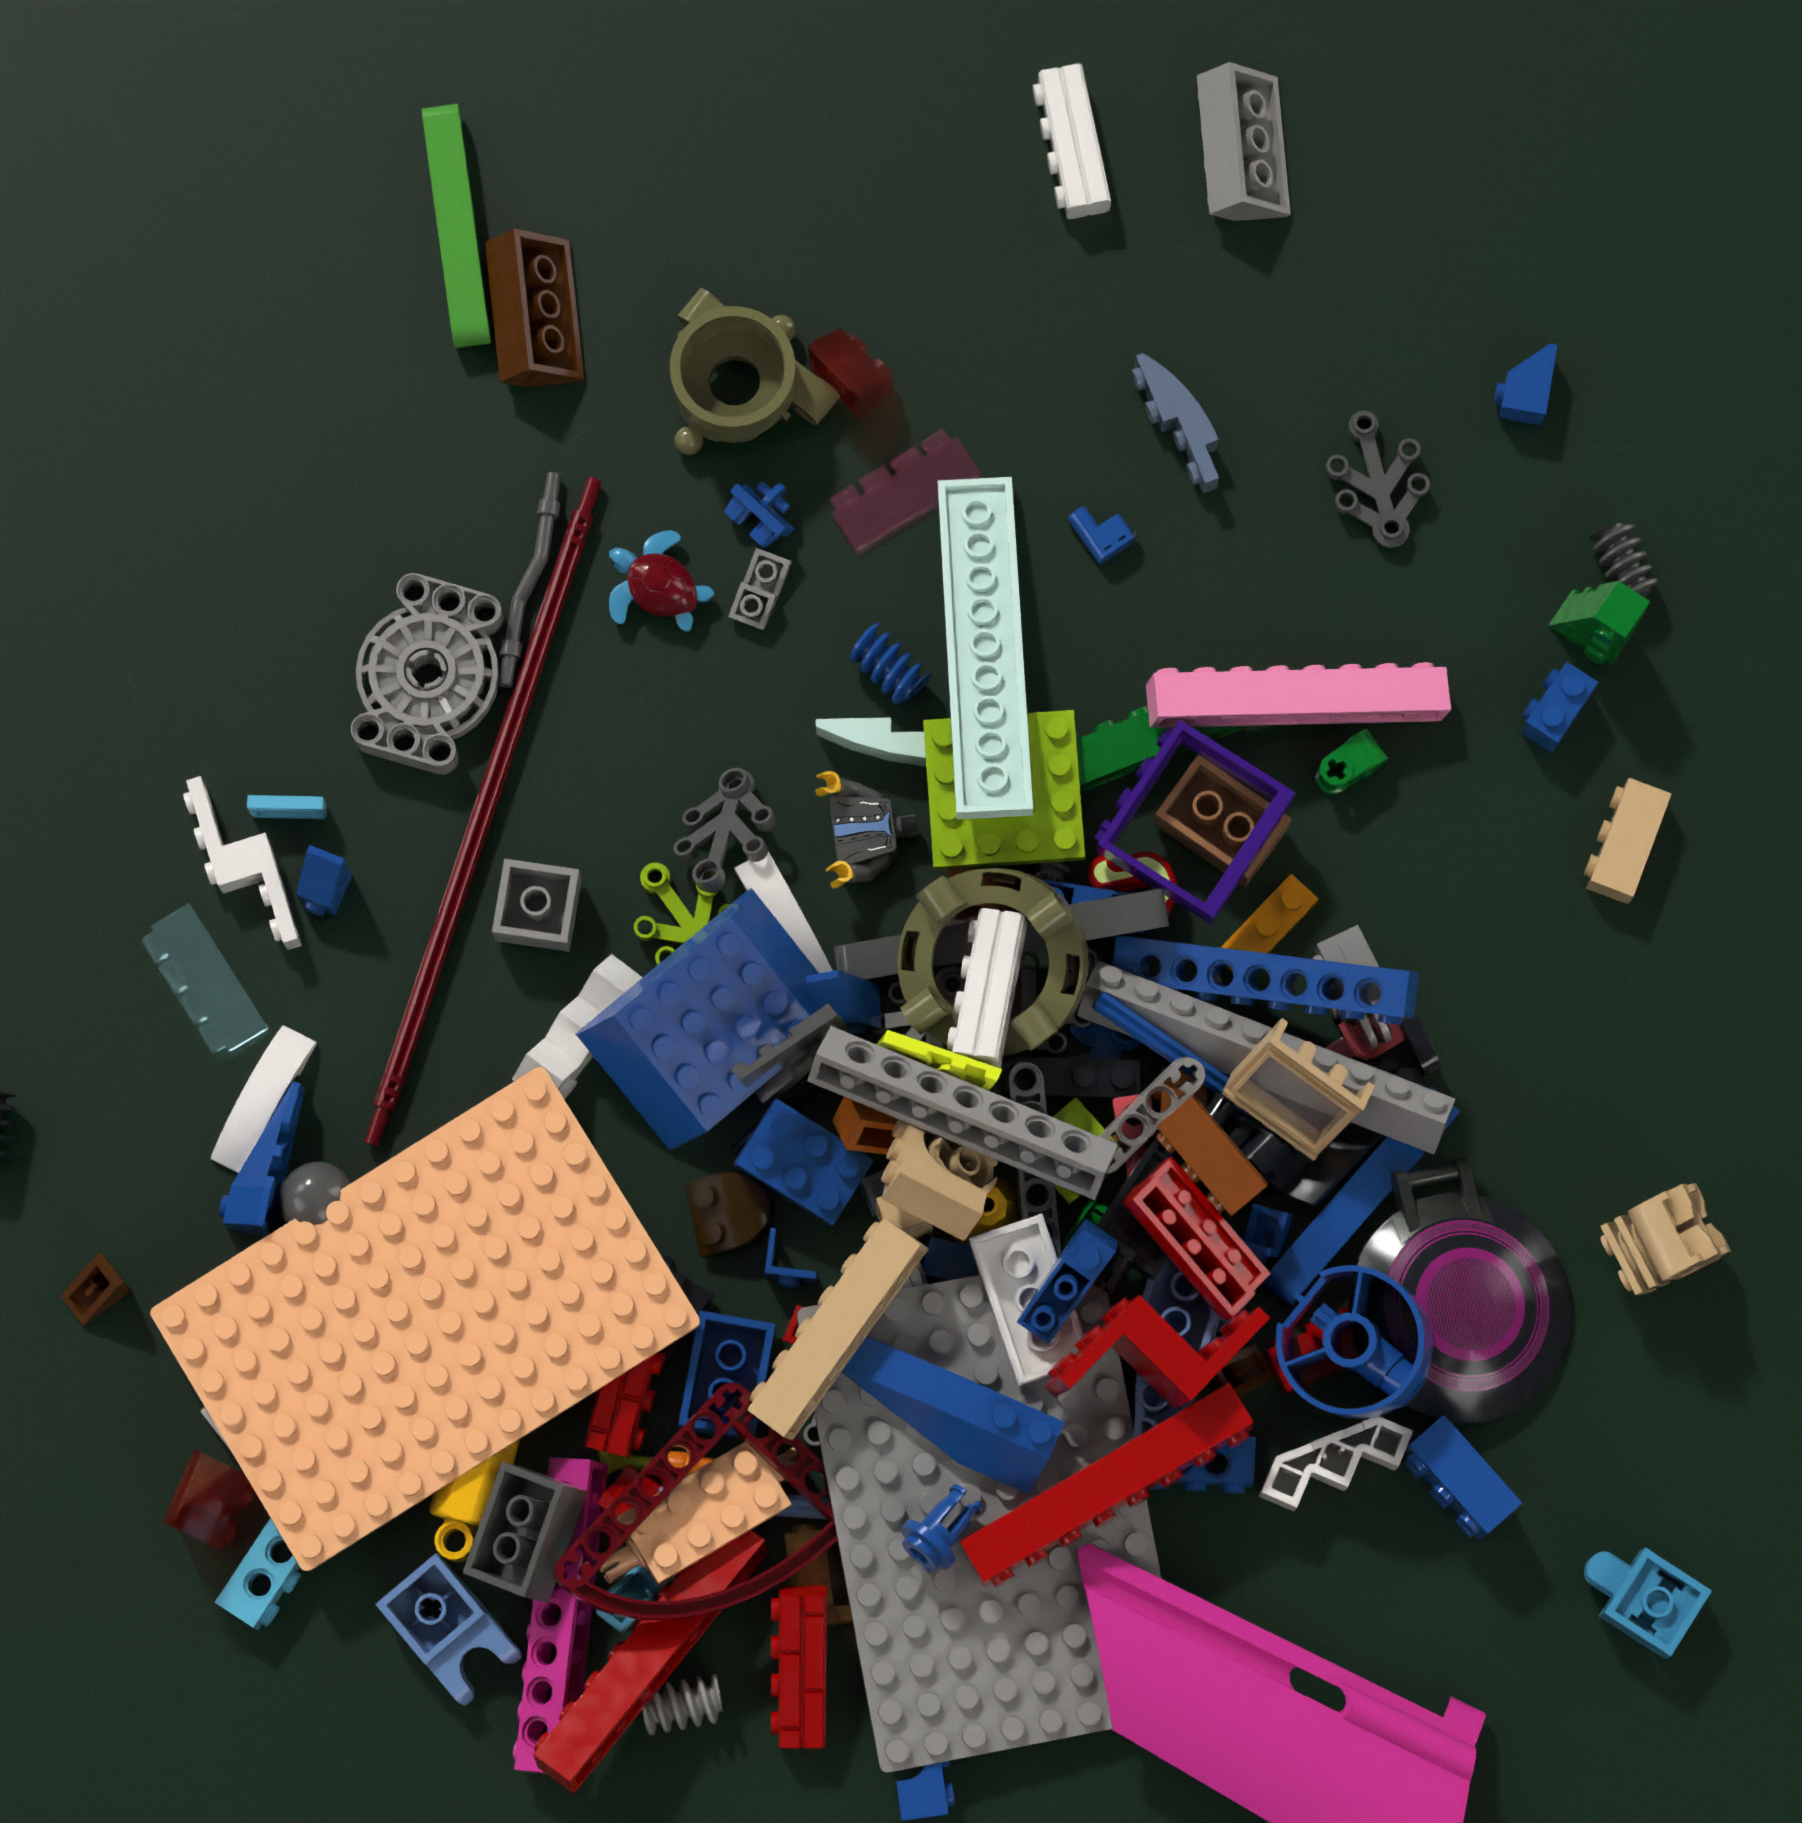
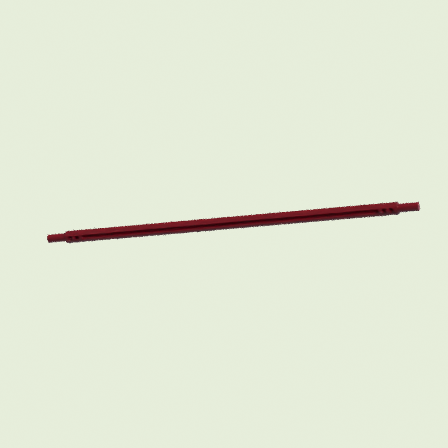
M587 478L578 508L572 511L557 561L385 1072L383 1073L376 1099L373 1103L376 1109L364 1141L368 1145L379 1147L390 1112H395L396 1104L399 1100L401 1089L404 1085L559 618L594 519L591 513L602 483L599 479Z

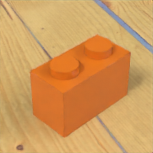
M843 1097L832 1121L846 1150L887 1155L892 1142L895 1140V1137L891 1136L898 1119Z

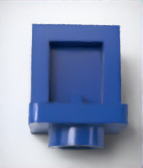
M1253 1204L1243 1242L1260 1262L1266 1263L1268 1256L1280 1259L1293 1214Z

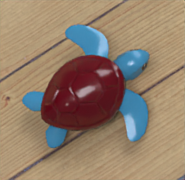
M668 530L652 535L646 540L643 547V556L639 558L624 548H614L609 551L611 564L620 573L628 575L627 581L617 585L610 594L609 610L611 618L615 623L619 625L625 623L628 606L634 599L642 610L657 616H675L678 627L685 632L691 630L693 617L690 612L696 608L697 602L705 603L714 596V591L709 586H695L687 569L676 559L664 555L665 551L679 543L681 540L680 534Z

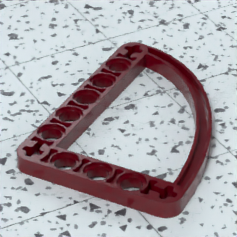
M726 1383L712 1394L557 1560L553 1570L554 1578L558 1585L576 1599L599 1611L618 1617L645 1621L697 1617L746 1601L785 1581L810 1564L838 1540L831 1500L829 1499L825 1505L820 1500L829 1494L824 1463L796 1436L793 1440H790L780 1435L771 1427H769V1433L765 1438L758 1439L752 1436L748 1427L751 1419L756 1416L747 1410L752 1403L749 1400L751 1393L738 1383ZM723 1392L727 1395L735 1392L739 1396L736 1401L739 1409L731 1407L721 1416L728 1421L724 1425L720 1417L708 1410V1407L712 1405L714 1411H717L725 1402V1398L722 1396ZM698 1419H709L714 1424L715 1434L711 1439L703 1440L695 1434L694 1426ZM730 1428L829 1521L820 1532L775 1566L747 1581L705 1596L678 1601H645L629 1599L609 1593L588 1582L595 1572ZM789 1444L797 1451L795 1464L787 1466L780 1463L777 1458V1450L780 1445ZM679 1446L688 1452L689 1461L685 1467L676 1468L670 1464L668 1452L672 1447ZM810 1471H818L824 1476L826 1483L823 1491L815 1493L806 1487L805 1477ZM646 1475H656L662 1481V1491L658 1496H649L642 1490V1480ZM620 1503H629L634 1507L636 1519L632 1524L624 1525L616 1519L615 1509ZM600 1531L608 1536L610 1544L605 1553H595L591 1550L588 1544L591 1533ZM579 1546L584 1555L595 1561L596 1564L591 1567L590 1562L586 1561L578 1570L581 1576L580 1580L575 1577L567 1580L563 1576L566 1573V1568L563 1564L566 1561L571 1565L582 1556V1554L575 1551Z

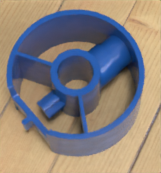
M1346 1265L1320 1271L1318 1274L1321 1277L1305 1297L1298 1292L1294 1294V1297L1299 1301L1298 1306L1283 1324H1277V1357L1287 1381L1306 1401L1322 1410L1341 1417L1368 1419L1405 1407L1425 1384L1433 1356L1432 1329L1422 1305L1403 1285L1372 1268ZM1358 1278L1352 1313L1339 1315L1326 1303H1323L1314 1312L1310 1321L1323 1331L1322 1343L1324 1348L1294 1359V1331L1292 1328L1330 1282L1334 1284L1340 1280ZM1372 1279L1392 1285L1404 1297L1413 1312L1418 1330V1350L1414 1365L1404 1358L1405 1355L1386 1341L1384 1332L1376 1323L1366 1318ZM1364 1326L1369 1336V1345L1365 1353L1355 1359H1346L1341 1350L1342 1337L1350 1328ZM1331 1359L1338 1365L1359 1373L1377 1389L1383 1390L1389 1397L1374 1405L1363 1408L1344 1409L1332 1407L1318 1399L1306 1387L1298 1371Z

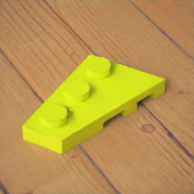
M887 1030L876 1044L988 1091L997 1082L1002 1072L1000 1068Z

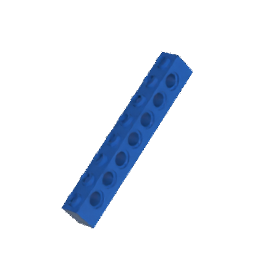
M1116 935L1113 966L1178 992H1182V990L1195 991V998L1201 1000L1217 1001L1218 994L1231 996V1003L1254 1006V999L1268 1000L1267 1008L1290 1010L1291 1003L1305 1005V1013L1327 1015L1328 1008L1340 1009L1341 1017L1364 1020L1365 1013L1379 1014L1378 1022L1400 1025L1402 1017L1414 1018L1419 979V972L1119 935ZM1156 956L1160 960L1161 970L1154 977L1149 972V962ZM1190 961H1193L1197 967V975L1192 981L1186 978L1184 972L1186 965ZM1227 965L1232 968L1234 973L1233 980L1228 986L1224 985L1221 980V971ZM1262 970H1266L1270 976V984L1265 990H1261L1257 984V977ZM1302 974L1307 981V988L1303 994L1298 995L1294 990L1293 983L1295 978ZM1339 979L1343 983L1344 992L1339 999L1335 1000L1330 993V986L1334 980ZM1375 983L1381 990V997L1373 1005L1367 998V990Z

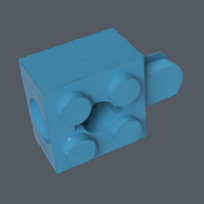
M1646 1547L1638 1552L1631 1565L1610 1552L1601 1551L1593 1555L1586 1562L1584 1568L1586 1581L1610 1597L1598 1617L1663 1659L1672 1656L1712 1590Z

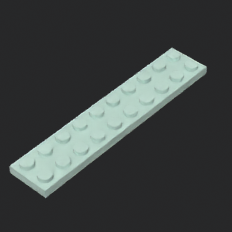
M1012 477L938 480L956 818L976 819L1033 816Z

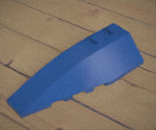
M870 1337L864 1339L841 1372L958 1464L1026 1494H1030L1047 1464L1065 1423L999 1392Z

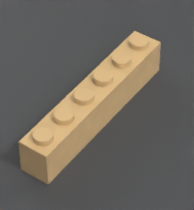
M885 1217L880 1223L876 1221L870 1226L864 1235L863 1240L866 1243L857 1255L853 1253L848 1257L840 1272L843 1275L834 1287L830 1285L818 1300L820 1308L812 1319L808 1317L800 1324L795 1333V1337H797L795 1343L789 1351L785 1349L778 1355L772 1365V1368L775 1370L766 1383L764 1381L759 1383L750 1395L749 1400L752 1403L747 1410L785 1438L790 1440L795 1438L929 1249Z

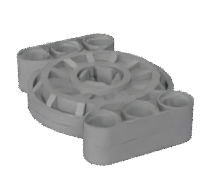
M410 573L404 575L397 583L396 592L402 608L393 611L380 620L366 636L359 651L356 665L357 688L367 712L359 714L354 718L350 731L356 746L366 754L444 775L451 773L459 763V754L453 740L462 737L475 728L489 712L496 697L499 680L498 659L488 636L497 633L504 623V616L499 601L490 594L421 574ZM416 587L424 590V594L419 600L410 601L405 598L407 591ZM448 598H456L460 601V604L453 611H445L441 609L442 602ZM491 608L495 611V615L491 620L485 622L476 618L481 609ZM371 647H373L370 653L369 664L365 665L366 658L370 652ZM487 650L491 656L492 669L486 668L483 654ZM427 664L438 666L441 669L442 677H438L431 683H425L424 688L421 687L418 681L415 680L417 670ZM364 679L369 680L373 692L368 698L364 689ZM491 682L488 694L483 701L486 684ZM374 726L379 729L374 739L368 741L360 738V733L365 727ZM408 736L415 740L414 745L409 750L400 751L395 748L397 741L402 737ZM438 747H446L451 750L449 757L443 761L433 760L431 754Z

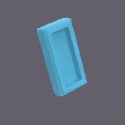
M248 795L247 809L253 818H327V804L323 797Z

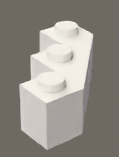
M611 954L592 971L579 996L560 1011L546 1037L525 1055L512 1080L516 1081L533 1069L543 1067L565 1099L577 1084L576 1077L593 1057L575 1033L643 977Z
M1379 1416L1280 1454L1274 1458L1258 1497L1294 1512L1298 1507L1310 1477L1345 1491L1349 1486L1360 1457L1395 1471L1400 1465L1413 1430Z

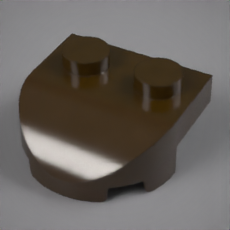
M733 1172L718 1173L685 1183L700 1257L707 1258L740 1248L749 1249L763 1240L761 1237L765 1233L768 1224L772 1223L774 1218L773 1200L765 1185L760 1184L749 1175Z

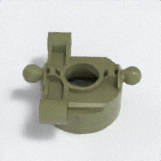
M703 288L697 291L677 315V319L685 328L677 334V340L671 352L670 377L676 404L682 417L689 425L678 430L674 437L675 447L680 453L693 455L700 451L703 445V437L715 442L736 443L750 441L770 429L780 419L788 421L791 417V414L787 412L790 406L807 422L817 426L839 400V393L829 383L814 375L795 360L790 340L793 339L796 333V325L790 317L776 315L771 319L751 308L724 306L714 295ZM731 360L744 361L752 365L760 377V387L756 395L747 403L738 406L727 405L719 401L710 389V378L714 370L722 363Z

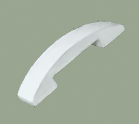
M284 1025L280 1028L237 1099L213 1150L211 1160L236 1173L240 1172L296 1075L300 1076L317 1042Z

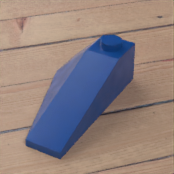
M293 1082L232 1183L229 1195H223L219 1208V1217L224 1218L223 1224L228 1229L268 1236L274 1232L279 1209L278 1198L281 1185L286 1178L305 1092L301 1083Z

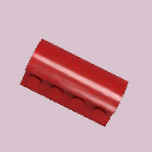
M1172 1156L1165 1159L1141 1184L1133 1187L1124 1197L1122 1203L1222 1321L1233 1318L1256 1294L1254 1291L1271 1274Z

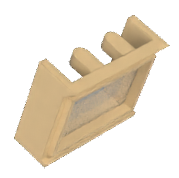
M1281 1018L1232 1071L1222 1094L1236 1106L1241 1107L1259 1120L1266 1128L1274 1131L1289 1142L1296 1150L1304 1153L1314 1161L1320 1152L1359 1112L1364 1111L1375 1086L1368 1082L1356 1095L1344 1088L1342 1085L1347 1076V1070L1343 1065L1335 1064L1328 1074H1325L1311 1063L1316 1053V1047L1313 1043L1305 1041L1295 1052L1280 1041L1288 1024L1287 1021Z

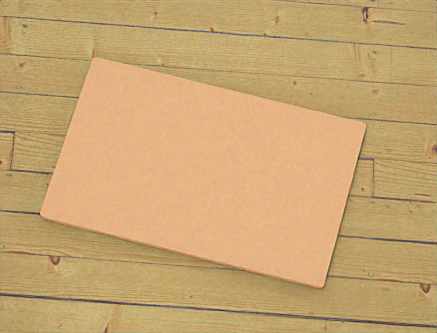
M537 1067L341 1189L340 1201L330 1203L326 1209L328 1220L325 1223L313 1225L307 1221L299 1222L293 1219L155 1305L150 1313L298 1565L304 1571H311L700 1325L698 1314L550 1075L543 1067Z

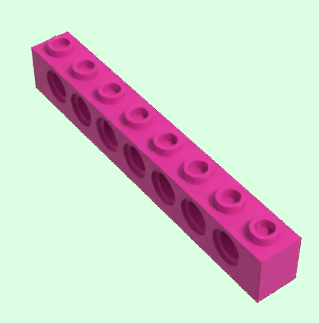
M549 1457V1465L545 1475L588 1491L568 1548L603 1512V1507L597 1504V1502L606 1490L608 1464L589 1459ZM600 1531L591 1533L588 1539L589 1547L595 1553H599ZM579 1546L575 1551L582 1554V1556L571 1565L566 1561L563 1564L566 1568L565 1579L567 1580L573 1577L580 1580L581 1576L578 1570L586 1561L590 1562L591 1567L596 1564L595 1561L584 1555ZM596 1572L588 1580L593 1585H595ZM557 1582L549 1603L531 1599L533 1604L531 1623L528 1625L526 1632L528 1642L527 1660L522 1669L523 1695L517 1712L519 1731L518 1739L513 1748L514 1770L546 1774L536 1765L533 1756L535 1753L534 1747L542 1736L545 1726L547 1725L548 1731L551 1733L560 1722L559 1716L564 1707L571 1701L576 1702L583 1694L592 1607L576 1599L558 1585ZM560 1608L561 1618L559 1622L556 1624L555 1615L558 1609ZM556 1647L557 1655L555 1660L551 1662V1653ZM552 1687V1697L547 1702L546 1694L548 1689Z

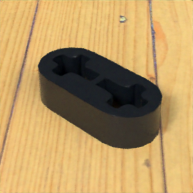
M1415 1010L1414 1018L1402 1017L1401 1025H1398L1405 1035L1404 1043L1416 1068H1419L1421 1075L1424 1077L1441 1069L1437 1053L1417 1011Z

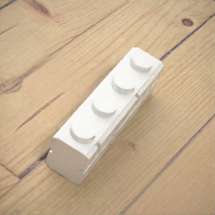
M1078 63L1063 66L1062 68L1056 67L1041 70L1038 73V84H1034L1032 87L1036 107L1043 105L1045 118L1040 119L1043 140H1050L1053 151L1047 153L1050 174H1057L1060 186L1054 187L1058 209L1065 208L1067 219L1085 217L1089 214L1106 213L1110 211L1111 198L1082 64Z
M981 908L979 909L978 919L970 921L968 942L973 943L971 956L964 955L961 967V978H966L964 992L957 991L954 1013L959 1014L957 1028L950 1027L947 1040L948 1050L1000 1069L1027 931L1026 918L1022 913L1001 912L1000 910Z

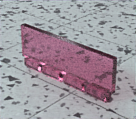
M941 429L921 442L923 449L927 453L926 456L923 457L917 447L914 446L889 461L896 473L892 477L883 465L858 480L865 492L861 496L852 484L830 498L836 508L832 516L855 552L938 501V480L975 479L981 474L958 437L951 440L946 431Z

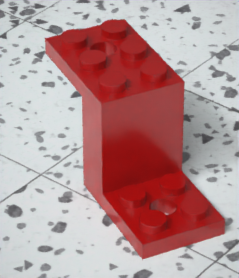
M1140 1295L1130 1301L1124 1297L1120 1302H1116L1100 1318L1105 1323L1102 1327L1097 1325L1092 1330L1090 1329L1076 1342L1074 1347L1078 1352L1075 1355L1071 1352L1066 1357H1062L1048 1371L1047 1374L1052 1379L1044 1387L1054 1397L1066 1392L1112 1347L1175 1409L1191 1401L1270 1317L1260 1307L1249 1313L1243 1309L1219 1329L1223 1334L1221 1338L1216 1337L1212 1342H1207L1196 1352Z

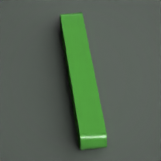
M456 103L422 108L454 348L491 344L459 105Z

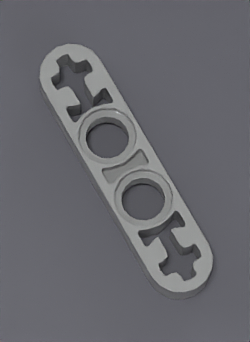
M1180 1057L1173 1061L1099 1135V1137L1115 1143V1141L1109 1139V1136L1114 1132L1119 1141L1128 1145L1124 1152L1121 1147L1117 1146L1107 1173L1117 1170L1158 1130L1156 1126L1201 1087L1205 1079V1070L1199 1061L1190 1057ZM1193 1065L1195 1070L1192 1072L1195 1080L1192 1083L1183 1081L1177 1087L1183 1093L1177 1097L1173 1089L1164 1085V1081L1168 1078L1174 1084L1181 1077L1178 1069L1181 1066L1190 1068ZM1155 1091H1165L1169 1096V1106L1163 1112H1155L1149 1105L1150 1096ZM1134 1117L1139 1119L1143 1127L1142 1133L1136 1139H1127L1122 1133L1123 1123L1128 1118Z

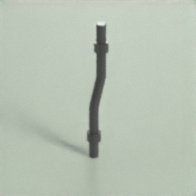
M547 473L543 499L539 500L537 516L540 520L534 556L511 600L505 640L501 641L499 657L502 658L498 680L500 687H513L516 662L521 660L523 644L520 642L525 606L548 562L554 520L559 518L561 503L558 502L561 474Z

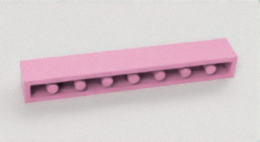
M1428 662L1414 664L1411 668H1398V665L1394 663L1380 664L1375 668L1362 669L1359 664H1347L1339 669H1325L1323 665H1310L1304 667L1303 670H1289V667L1280 665L1269 667L1266 671H1252L1251 667L1240 666L1226 672H1216V669L1212 667L1197 668L1193 672H1179L1177 668H1164L1154 673L1146 684L1150 728H1167L1168 726L1172 728L1176 726L1179 720H1182L1191 727L1442 721L1451 711L1447 668L1434 667L1433 663Z

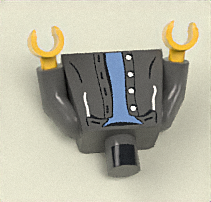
M826 771L816 775V778L825 780L827 788L821 787L816 789V795L820 797L829 794L834 795V797H829L837 862L826 868V872L834 871L838 874L839 878L830 883L831 887L836 889L846 882L861 883L873 881L890 867L892 860L897 857L896 839L918 836L915 814L893 817L890 799L884 798L880 792L858 782L839 778L833 771Z

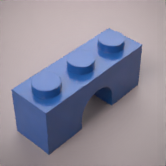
M949 1761L924 1765L921 1773L915 1778L896 1781L901 1821L948 1815V1807L955 1806L952 1782L944 1783L942 1767H948Z

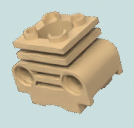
M1696 1183L1689 1185L1681 1184L1669 1191H1664L1627 1211L1629 1215L1619 1216L1614 1219L1615 1222L1605 1223L1600 1226L1604 1233L1600 1239L1609 1256L1615 1254L1622 1270L1618 1271L1619 1277L1624 1287L1628 1291L1633 1290L1635 1295L1651 1293L1657 1290L1656 1287L1669 1284V1280L1680 1279L1731 1252L1723 1234L1712 1223L1704 1225L1702 1219L1708 1215L1705 1200Z

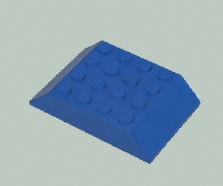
M750 888L575 1033V1035L664 1145L671 1150L709 1131L784 1068L780 1063H777L747 1088L731 1071L741 1061L746 1066L753 1063L760 1057L758 1050L768 1043L774 1048L790 1036L789 1029L819 1010L806 984V976L819 974V972L755 891Z

